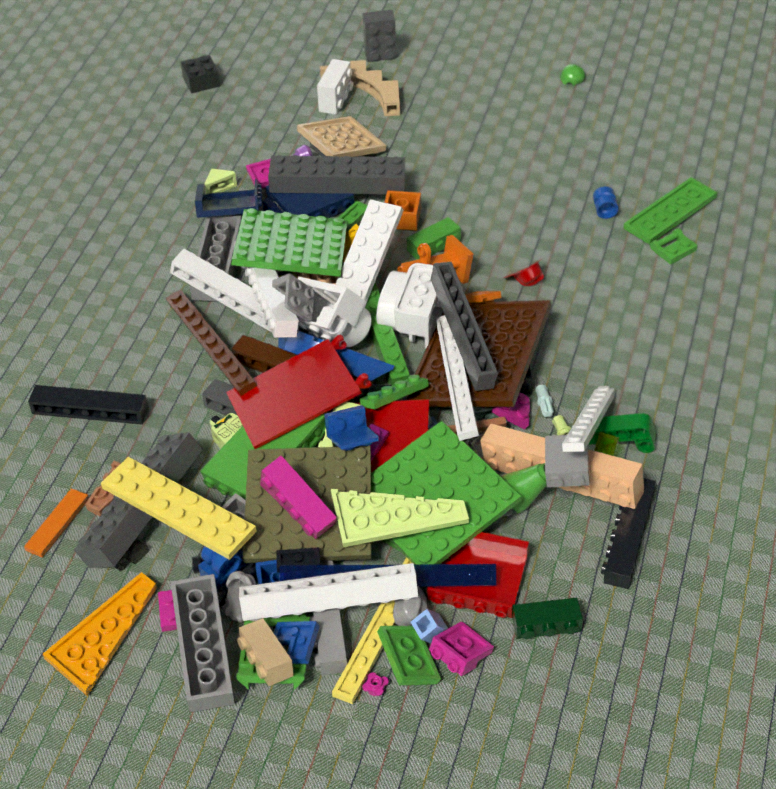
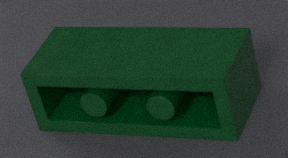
M578 598L515 604L512 606V620L516 639H531L539 636L550 637L565 633L574 634L582 630L583 618Z

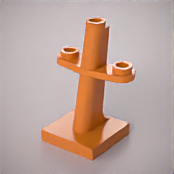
M450 235L446 238L443 254L431 256L429 245L421 243L417 248L420 259L401 263V266L397 269L400 272L407 273L409 267L415 263L433 265L434 263L452 262L459 281L465 284L469 281L474 254L457 238Z

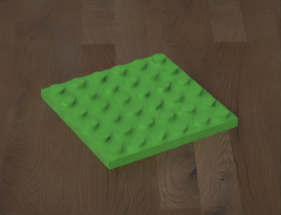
M252 208L244 209L231 265L341 277L347 220L342 218L331 219L324 216L313 217L306 214L294 215L289 212L275 213L271 210L257 211Z
M442 421L371 473V492L405 495L406 498H416L418 496L428 500L441 498L464 501L469 523L389 538L424 576L522 501L521 495L465 442L459 441L458 436Z

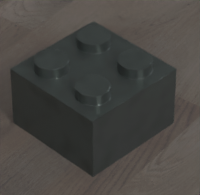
M210 55L187 59L181 62L183 79L191 94L220 87L219 72Z

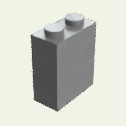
M567 435L545 436V476L547 488L590 485L589 446H587L585 451L563 452L562 443Z

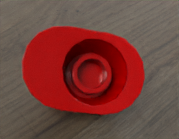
M538 260L531 266L503 278L513 276L521 285L532 286L544 278V274L539 264L540 260Z

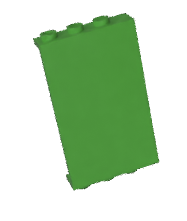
M328 412L257 449L313 448L325 435L324 414ZM243 426L204 466L200 473L204 478L203 482L209 488L214 487L225 496L229 495L232 497L236 493L246 500L248 450H253L254 447Z

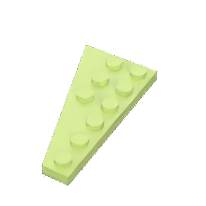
M331 489L343 547L469 523V517L463 500L441 498L428 500L418 496L416 498H406L405 495L374 492L361 494L357 491L339 492L338 489Z

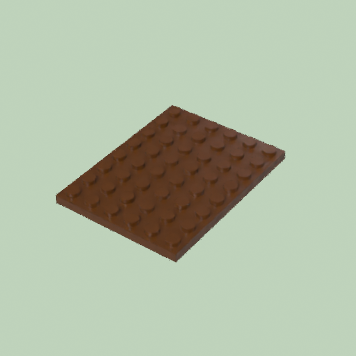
M551 301L469 302L498 372L493 389L475 391L466 369L473 407H514L552 307ZM436 326L415 372V375H419L420 378L428 379L429 386L405 396L403 401L429 399V407H452Z

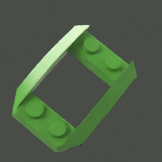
M305 613L301 615H283L279 618H263L269 627L276 626L277 622L310 621V617H307ZM250 620L244 621V625H247V624L252 623V622H254V621H250ZM241 650L239 670L236 675L237 680L248 690L250 683H266L264 679L259 678L256 666L250 664L246 651ZM292 664L293 677L278 683H293L295 690L305 679L306 664Z

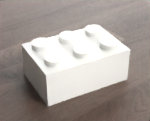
M336 59L331 60L317 85L319 112L337 115L338 111L342 109L343 102L347 100L349 91L353 89L350 62Z

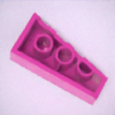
M279 456L261 471L260 485L302 526L308 536L312 535L317 539L335 525L337 517L282 456Z

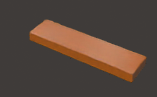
M71 488L25 544V551L43 558L87 503L88 495Z

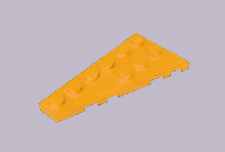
M142 572L46 650L43 653L44 659L87 696L157 589L156 583Z

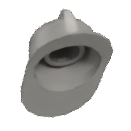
M417 586L418 597H413L409 600H395L393 618L397 626H412L411 621L428 609L426 596L419 586Z

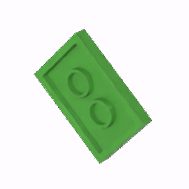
M413 626L379 627L377 633L398 685H431L439 683L441 678L425 641L420 639Z

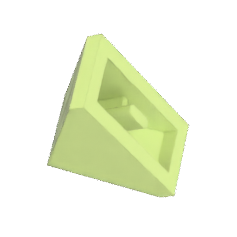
M211 169L205 181L206 194L224 192L237 186L236 173L228 170Z

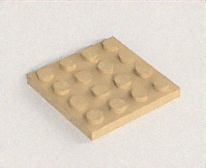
M352 116L297 125V131L326 156L356 157L386 151L387 145Z

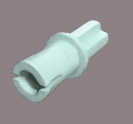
M543 384L538 385L535 388L538 397L537 404L541 407L544 417H552L554 410L548 388Z

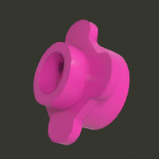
M374 672L369 673L368 680L362 685V688L372 696H381L385 690V685L389 683L388 678L377 676Z

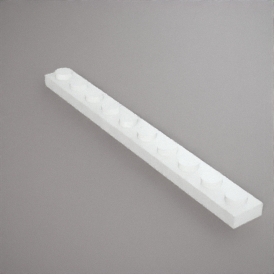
M445 315L436 317L459 441L479 436L465 364Z
M599 386L594 390L563 441V452L585 451L615 397L614 388L609 389V386Z

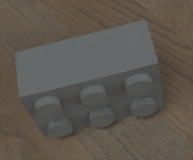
M393 10L362 13L364 53L367 62L397 59L396 24Z

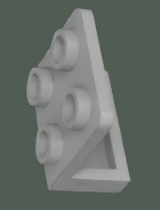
M290 273L274 279L272 287L285 295V308L306 322L312 321L314 289Z

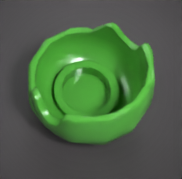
M575 64L565 66L560 75V80L565 85L571 82L575 86L576 84H581L585 79L583 68Z

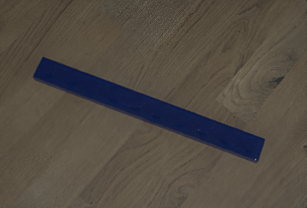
M414 564L417 586H496V564ZM396 565L279 566V582Z

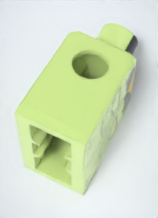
M229 413L223 419L216 415L210 420L213 441L220 449L243 426L239 417L233 413Z

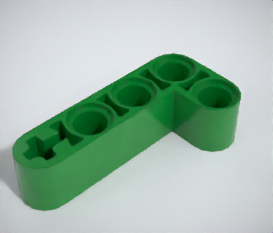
M645 413L606 416L602 418L588 445L635 441L636 447L640 452L651 453L655 449L656 430L652 418Z

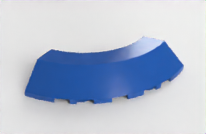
M297 330V337H279L278 347L298 355L325 340ZM347 348L336 350L349 373L356 377L366 373L371 381L394 368V365Z

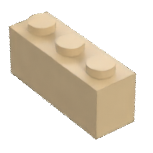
M263 618L239 627L240 637L237 638L239 647L242 651H246L250 664L256 666L260 679H264L267 685L271 686L293 677L291 658Z

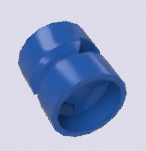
M606 186L596 189L593 193V200L597 215L603 219L614 217L619 210L614 190Z
M206 546L202 550V559L221 578L229 577L241 565V558L237 554L229 560Z

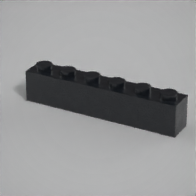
M35 385L28 400L31 413L34 415L143 425L148 410L146 395L46 385Z
M643 478L644 493L635 509L619 505V510L622 511L621 514L617 513L615 519L617 529H613L610 541L613 544L607 547L605 558H608V562H603L601 574L604 575V584L629 589L654 495L655 480Z

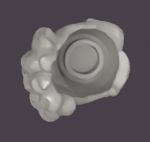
M235 571L229 575L226 581L228 593L225 604L222 607L226 616L240 623L244 621L239 600V587L257 585L252 575L245 574L242 571Z

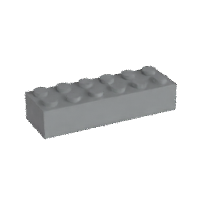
M242 215L207 217L197 256L233 277L236 266L231 265L232 255ZM190 285L192 300L217 301Z
M214 574L171 581L189 712L235 704Z

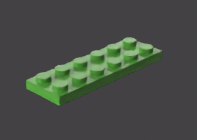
M690 177L626 221L623 229L650 245L652 241L659 239L717 198V192Z

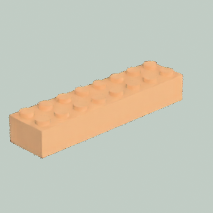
M490 424L480 440L484 461L493 470L511 473L545 463L544 437ZM589 450L590 485L558 487L566 491L576 492L584 496L635 509L644 493L643 467L638 462Z

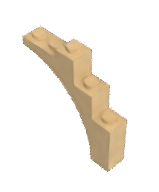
M366 60L350 61L353 86L372 95L381 105L384 116H399L398 80L382 81V70L366 71ZM320 66L321 78L328 66Z

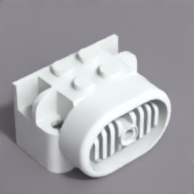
M415 263L409 267L407 273L400 271H391L379 297L376 321L377 324L391 326L393 331L409 335V342H414L416 336L424 337L426 349L437 326L436 317L442 315L443 309L431 282L433 265Z
M298 277L300 281L314 289L313 319L310 322H306L297 316L299 328L307 330L309 335L317 338L329 339L330 342L337 335H342L344 337L343 341L347 343V347L357 345L366 337L371 326V315L365 308L367 302L347 287Z

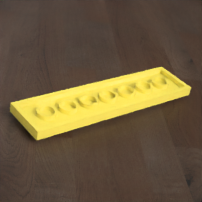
M127 457L101 482L102 489L229 560L257 532L255 525L130 457Z

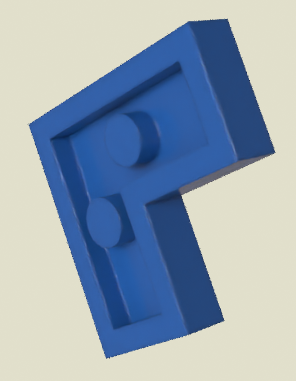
M317 621L277 622L274 635L281 645H289L287 654L291 658L292 664H309L320 626Z

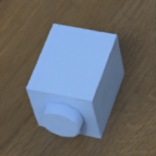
M426 609L411 621L420 639L432 643L434 636L448 629L440 614Z

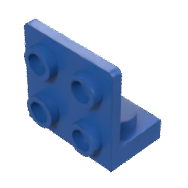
M362 405L324 414L327 437L341 450L348 451L356 446H369L373 442L379 441V436L367 427L365 407Z

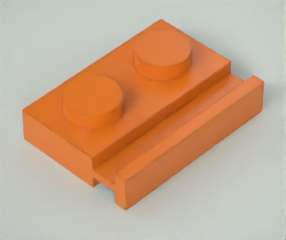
M475 291L465 295L468 302H494V299L501 298V291Z

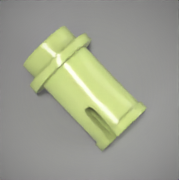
M558 415L553 418L552 423L557 430V435H568L571 427L566 424L564 417Z

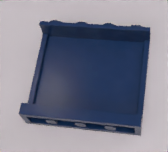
M255 179V189L207 194H205L204 184H197L195 196L197 218L243 214L244 209L252 208L259 211V207H262L261 184H258L257 179Z
M269 185L266 186L267 200L270 203L275 201L284 212L294 215L306 214L313 217L324 216L331 218L345 212L354 203L353 193H270Z

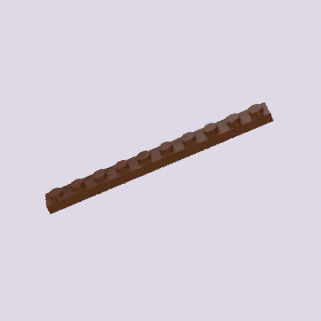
M181 289L165 298L240 396L257 386L254 379Z

